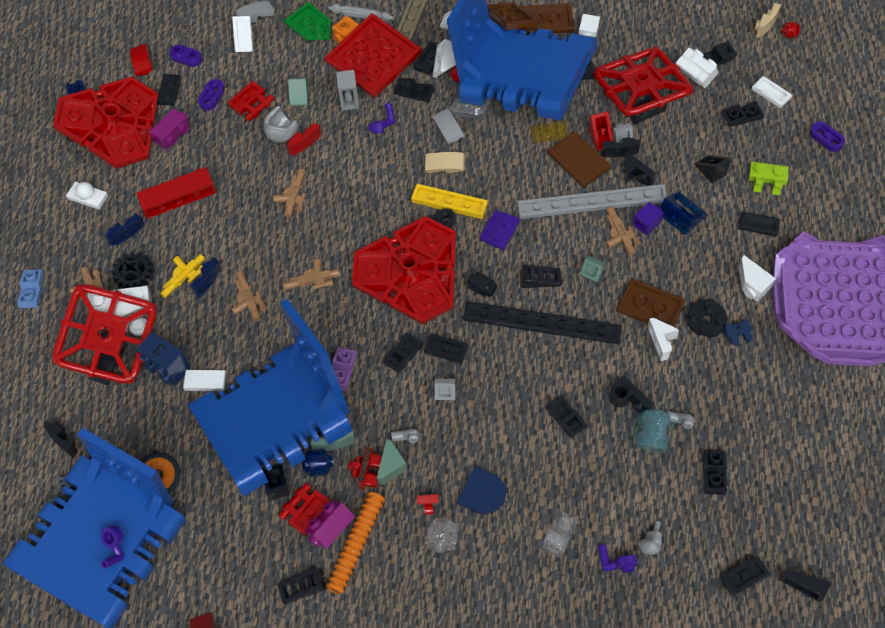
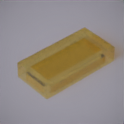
M566 121L530 126L534 144L562 140L569 136Z

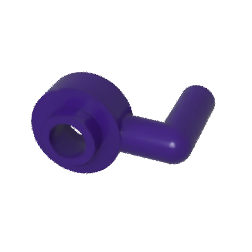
M392 103L385 104L388 119L368 123L369 131H373L374 134L382 133L387 126L395 123Z
M116 525L104 528L101 531V541L105 547L112 549L114 554L101 561V566L106 569L124 560V554L120 547L123 542V533Z
M607 545L598 546L601 566L604 571L619 569L622 570V573L635 571V567L638 566L636 555L618 557L615 561L609 562Z

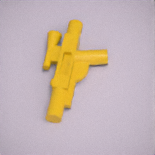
M199 254L186 265L179 256H176L173 259V262L177 265L173 271V277L163 286L164 290L160 292V295L166 298L178 286H181L187 278H189L187 281L191 283L198 275L206 271L200 265L205 258Z

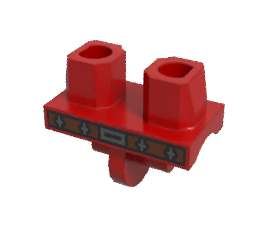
M366 447L362 464V458L356 457L355 462H349L347 467L352 471L351 477L357 478L359 473L357 483L360 485L359 489L365 490L366 487L378 486V474L370 473L371 467L379 469L382 456L373 453L372 448Z

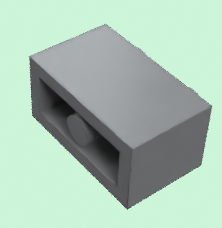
M354 70L336 72L341 109H358L359 100Z

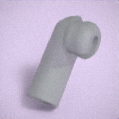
M667 411L666 421L682 424L686 429H691L694 426L695 419L691 414Z
M415 428L391 432L392 442L408 440L410 443H416L419 440V432Z

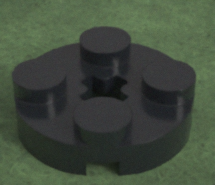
M713 299L694 303L687 314V324L690 330L696 335L709 338L721 334L724 325L728 321L724 308ZM704 315L710 316L711 322L703 321Z

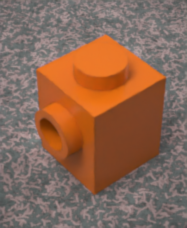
M346 15L332 27L333 39L336 43H341L359 24Z

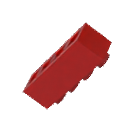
M205 167L173 180L162 182L154 187L144 189L136 194L146 218L149 219L216 194V190Z

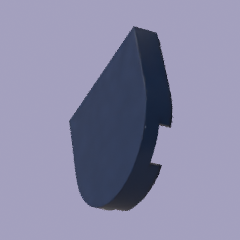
M475 466L457 500V504L478 514L493 513L499 510L505 502V485L498 476Z

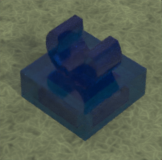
M76 80V83L73 84L67 83V86H65L68 95L86 90L82 80Z

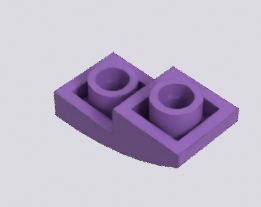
M338 347L332 361V367L341 390L346 391L356 361L357 351Z

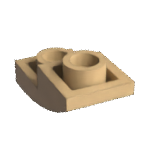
M774 3L772 10L769 9L767 14H763L761 20H757L754 29L757 31L756 37L760 38L773 26L779 14L781 4Z
M438 152L426 154L425 171L427 173L440 171L455 173L464 171V153Z

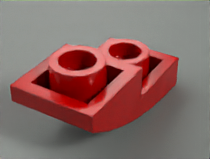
M146 43L130 49L131 61L136 76L147 75L153 71Z
M313 122L305 130L304 135L297 132L291 137L287 143L289 154L292 156L298 154L318 140L321 136L320 125Z

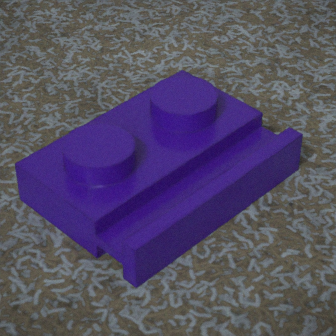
M495 209L479 237V241L504 251L520 223V218L505 212L501 213Z

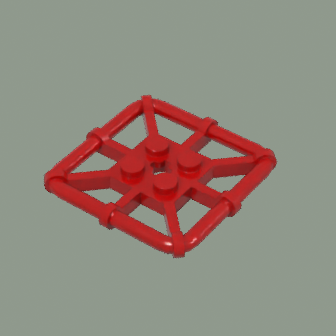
M656 46L629 56L624 55L621 59L596 67L595 73H593L596 81L605 91L606 97L610 98L626 117L637 115L656 107L661 108L664 104L691 95L693 92V86L680 72L679 66L674 64ZM650 56L648 61L636 66L633 61ZM657 56L667 67L658 70L655 68L653 63ZM622 65L628 67V69L623 71L612 70ZM674 75L679 82L665 80L663 76ZM603 77L619 79L622 83L610 87ZM666 88L677 90L678 92L661 97L657 90ZM625 90L631 93L632 96L627 106L624 105L616 93ZM650 94L654 101L633 108L638 97Z
M76 285L64 319L60 321L61 328L53 349V358L51 359L53 364H57L65 369L88 374V377L91 378L99 377L125 384L135 382L134 379H136L142 364L139 359L140 355L138 352L136 353L131 372L129 373L120 356L123 342L135 344L139 347L152 332L157 313L156 304H152L148 300L122 294L118 290L114 292L92 285ZM86 292L112 299L108 313L95 310ZM79 296H81L89 310L85 325L71 322ZM119 301L144 307L127 318L114 315ZM148 314L141 340L126 336L129 324ZM69 327L82 330L83 333L79 344L61 353ZM107 328L110 334L102 339V335L99 333ZM82 349L95 352L90 367L64 360ZM101 354L113 356L124 376L97 369Z

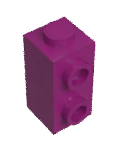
M173 108L149 131L153 142L165 150L173 146L177 139L189 130L188 116L184 112H179Z
M334 499L329 501L323 507L320 515L312 519L308 524V528L305 530L310 536L308 540L317 548L321 546L327 549L355 516L342 502Z

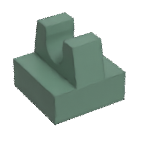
M587 256L580 275L598 282L605 263Z

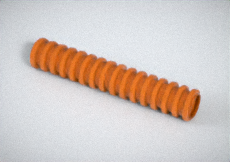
M376 492L367 493L368 498H365V504H362L363 509L359 511L360 516L358 515L357 521L354 522L355 527L351 529L352 534L348 535L349 540L345 542L347 545L343 546L342 549L344 551L340 553L341 558L337 559L338 564H335V570L331 572L330 582L326 583L327 589L336 594L344 593L343 588L347 587L346 582L350 580L349 575H352V569L356 567L357 557L361 556L360 551L364 549L365 539L369 538L368 533L372 531L373 521L377 520L376 515L380 513L381 503L385 502L384 497Z

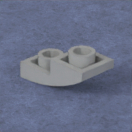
M260 1L239 8L235 11L236 16H251V23L257 22L258 16H274V8L269 1Z
M448 108L432 116L448 144L464 136Z

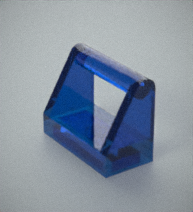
M680 192L666 197L659 207L664 213L663 218L684 235L688 234L708 216L706 212ZM677 200L680 201L683 205H685L688 209H690V210H691L693 213H695L697 216L694 217L691 213H689L686 209H684V208H683L681 205H679L676 201H677Z

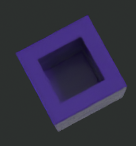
M649 202L634 215L632 225L647 236L662 222L664 213L658 206H654Z

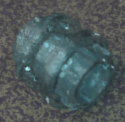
M645 410V412H642V416L637 419V424L642 426V431L635 433V440L638 441L637 445L643 450L664 452L672 442V438L666 435L667 431H671L674 428L671 416L659 410Z

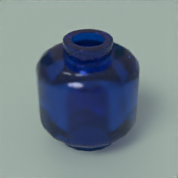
M325 449L307 451L304 456L305 460L302 461L303 472L307 473L310 477L325 476L329 473L330 467H333V457L328 455Z

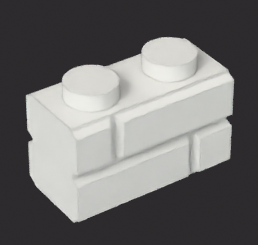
M688 48L676 64L682 73L702 88H706L718 74L717 64L711 59H708V61L704 59V55L698 49L692 50Z

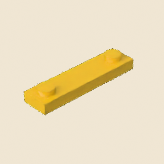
M416 184L411 198L412 203L441 210L451 209L454 213L482 220L488 206V200L421 184Z

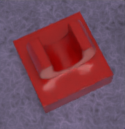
M439 494L417 496V503L424 504L425 515L434 514L433 503H439Z

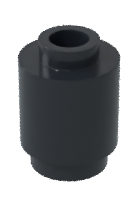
M480 272L472 273L467 281V284H469L468 288L483 297L491 298L497 289V284L494 283V280Z

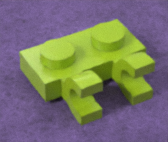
M751 162L749 180L754 181L753 192L761 193V188L765 182L773 184V195H780V189L788 182L789 167Z

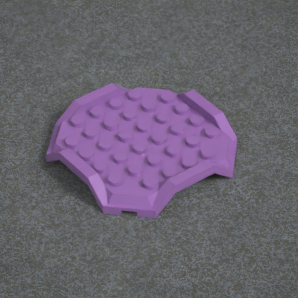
M805 231L802 232L788 247L786 246L778 252L774 259L773 277L776 278L773 284L774 317L779 328L811 356L827 364L872 366L885 363V236L881 235L862 242L818 240Z

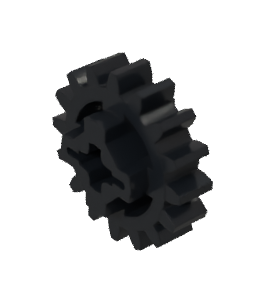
M131 252L130 256L123 254V259L117 258L119 263L113 264L114 269L111 270L114 282L119 288L123 287L125 289L142 287L143 284L149 285L147 280L153 279L152 273H154V269L147 255L142 256L141 252L135 255L134 252Z

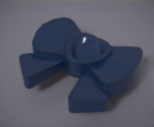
M746 319L735 325L729 323L724 325V334L728 339H731V344L735 346L740 345V335H743L747 343L751 342L753 335L751 334V326Z

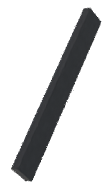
M469 301L466 303L463 321L617 345L620 344L622 325Z

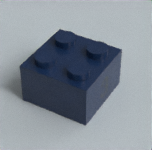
M151 332L136 349L140 355V361L145 364L144 368L151 374L157 373L160 375L159 378L166 384L172 383L176 386L185 376L186 370L191 369L183 351L154 332Z

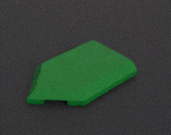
M310 2L283 20L285 24L305 40H330L331 19Z

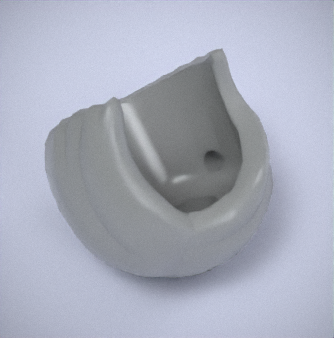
M277 106L266 116L263 122V129L269 140L275 143H284L297 133L299 125L295 120L290 122L283 114L280 106Z

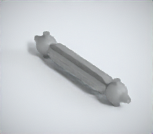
M339 4L328 6V9L332 10L333 13H342L345 16L366 19L373 13L384 22L394 19L388 12L381 13L378 10L348 5L340 6Z

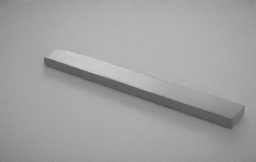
M665 184L519 200L517 201L519 218L524 219L603 210L610 206L621 208L646 205L649 202L652 204L668 202Z

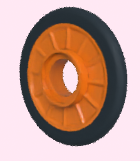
M154 453L141 461L155 470H162L163 477L161 480L169 494L175 490L180 481L181 472L177 461L172 456L165 453Z

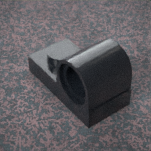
M625 376L620 378L611 389L610 402L615 407L621 408L631 402L636 412H642L645 416L651 412L653 403ZM621 393L625 397L620 398L616 396V394Z

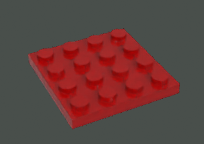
M371 13L324 59L326 63L338 72L354 70L356 85L375 99L422 53V49Z

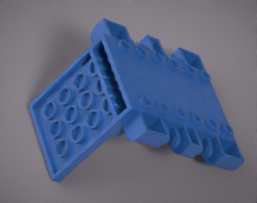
M458 0L446 20L460 82V102L483 106L486 99H493L497 95V100L502 101L504 110L517 112L520 105L525 106L528 101H531L530 106L537 107V115L539 117L561 121L585 73L586 66L589 65L597 49V38L593 36L572 33L570 38L564 36L561 41L558 35H554L553 31L539 28L536 32L531 31L529 35H526V30H506L489 18L486 0Z
M288 299L280 302L296 343L295 345L292 343L270 356L274 368H271L269 363L264 365L266 370L264 374H261L258 370L253 372L256 376L255 379L246 370L234 377L239 388L237 389L234 384L229 385L231 393L228 395L221 390L218 392L221 399L218 400L211 390L187 404L243 497L269 482L260 466L264 465L269 471L272 469L270 460L275 458L277 463H283L284 461L280 454L283 453L291 467L304 461L305 457L298 443H301L303 448L306 449L309 447L306 440L308 437L311 436L315 442L320 440L317 434L319 431L327 444L330 445L353 431L346 417L350 412L328 353Z
M82 428L77 436L92 459L89 460L84 456H80L63 479L66 484L77 490L73 491L66 486L62 488L64 494L71 496L68 502H65L60 497L54 499V502L63 508L62 510L46 502L37 516L48 523L50 527L41 522H37L35 525L37 529L44 531L45 534L40 539L37 535L29 533L27 538L37 544L35 547L20 538L1 564L104 628H114L128 608V605L112 594L113 591L126 597L128 592L123 587L118 586L120 581L123 579L128 584L135 585L137 581L127 575L126 572L145 582L154 567L148 561L138 556L139 553L152 560L154 555L149 550L144 549V546L147 542L155 548H160L162 545L151 537L152 534L170 545L185 524L186 519L178 511L171 508L174 503L155 469ZM116 525L123 533V542L120 547L124 554V560L104 569L101 566V561L114 554L112 549L103 545L101 531L106 527Z

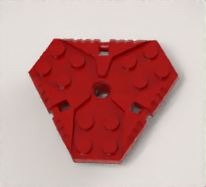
M128 77L101 85L98 91L90 88L59 97L53 126L61 134L82 147L86 146L88 151L118 169L149 158L152 139L149 131L153 129L152 125H154L158 93L137 79Z
M424 216L393 232L394 237L388 239L385 236L354 252L353 288L379 300L383 304H390L392 309L407 315L420 324H424L454 308L455 272L453 268H455V230ZM392 293L396 294L394 298L391 297Z

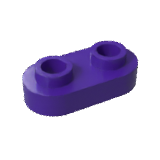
M175 45L169 51L171 59L178 63L196 67L202 62V56L199 51L183 45Z
M213 79L206 84L198 98V103L202 110H212L218 104L225 91L221 80Z
M816 122L812 125L810 130L811 137L825 148L833 152L840 151L843 148L845 138L839 132L824 122Z

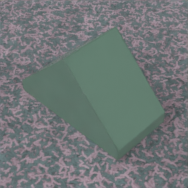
M308 76L290 77L288 79L290 106L308 105Z
M386 439L377 475L378 485H384L407 470L406 462L392 441Z

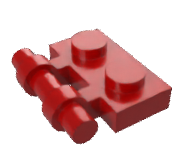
M251 81L227 103L239 115L248 112L245 119L250 122L253 118L256 119L264 108L267 109L271 105L270 103L274 100V97L269 94L265 98V89ZM256 102H259V104L254 108L253 105Z
M307 483L294 492V497L282 506V511L278 514L282 520H285L288 515L293 516L288 521L289 525L305 537L307 535L305 530L308 528L310 521L318 517L323 511L325 504L330 501L316 489L311 495H308L307 493L311 490V487ZM300 501H304V504L296 510L295 507Z

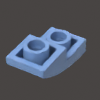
M42 269L23 271L19 283L21 292L17 301L19 308H38L43 283Z

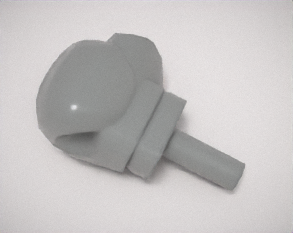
M660 521L655 522L653 531H648L644 539L638 540V547L644 555L658 554L661 549L662 534L659 532Z

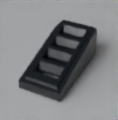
M648 96L636 103L633 108L654 101V99ZM664 104L661 108L656 107L645 111V113H639L640 116L638 117L637 115H631L629 118L635 125L665 112L667 104Z
M523 265L520 270L521 288L561 287L560 268ZM554 273V280H551L550 274Z
M317 567L277 584L284 605L327 590L322 570ZM312 577L315 578V581H316V584H317V585H315V586H314ZM307 579L309 585L308 589L304 585L303 580ZM297 582L299 584L301 591L299 593H297L295 583ZM288 585H290L293 594L290 597L286 588Z
M785 570L780 577V581L818 602L823 600L832 584L823 579Z

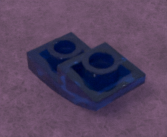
M135 213L131 218L127 219L123 226L116 223L108 230L105 237L109 245L115 246L134 236L145 224L141 216Z
M215 257L211 261L206 262L200 269L203 276L194 280L193 284L190 285L193 294L198 299L211 287L219 274L220 266Z

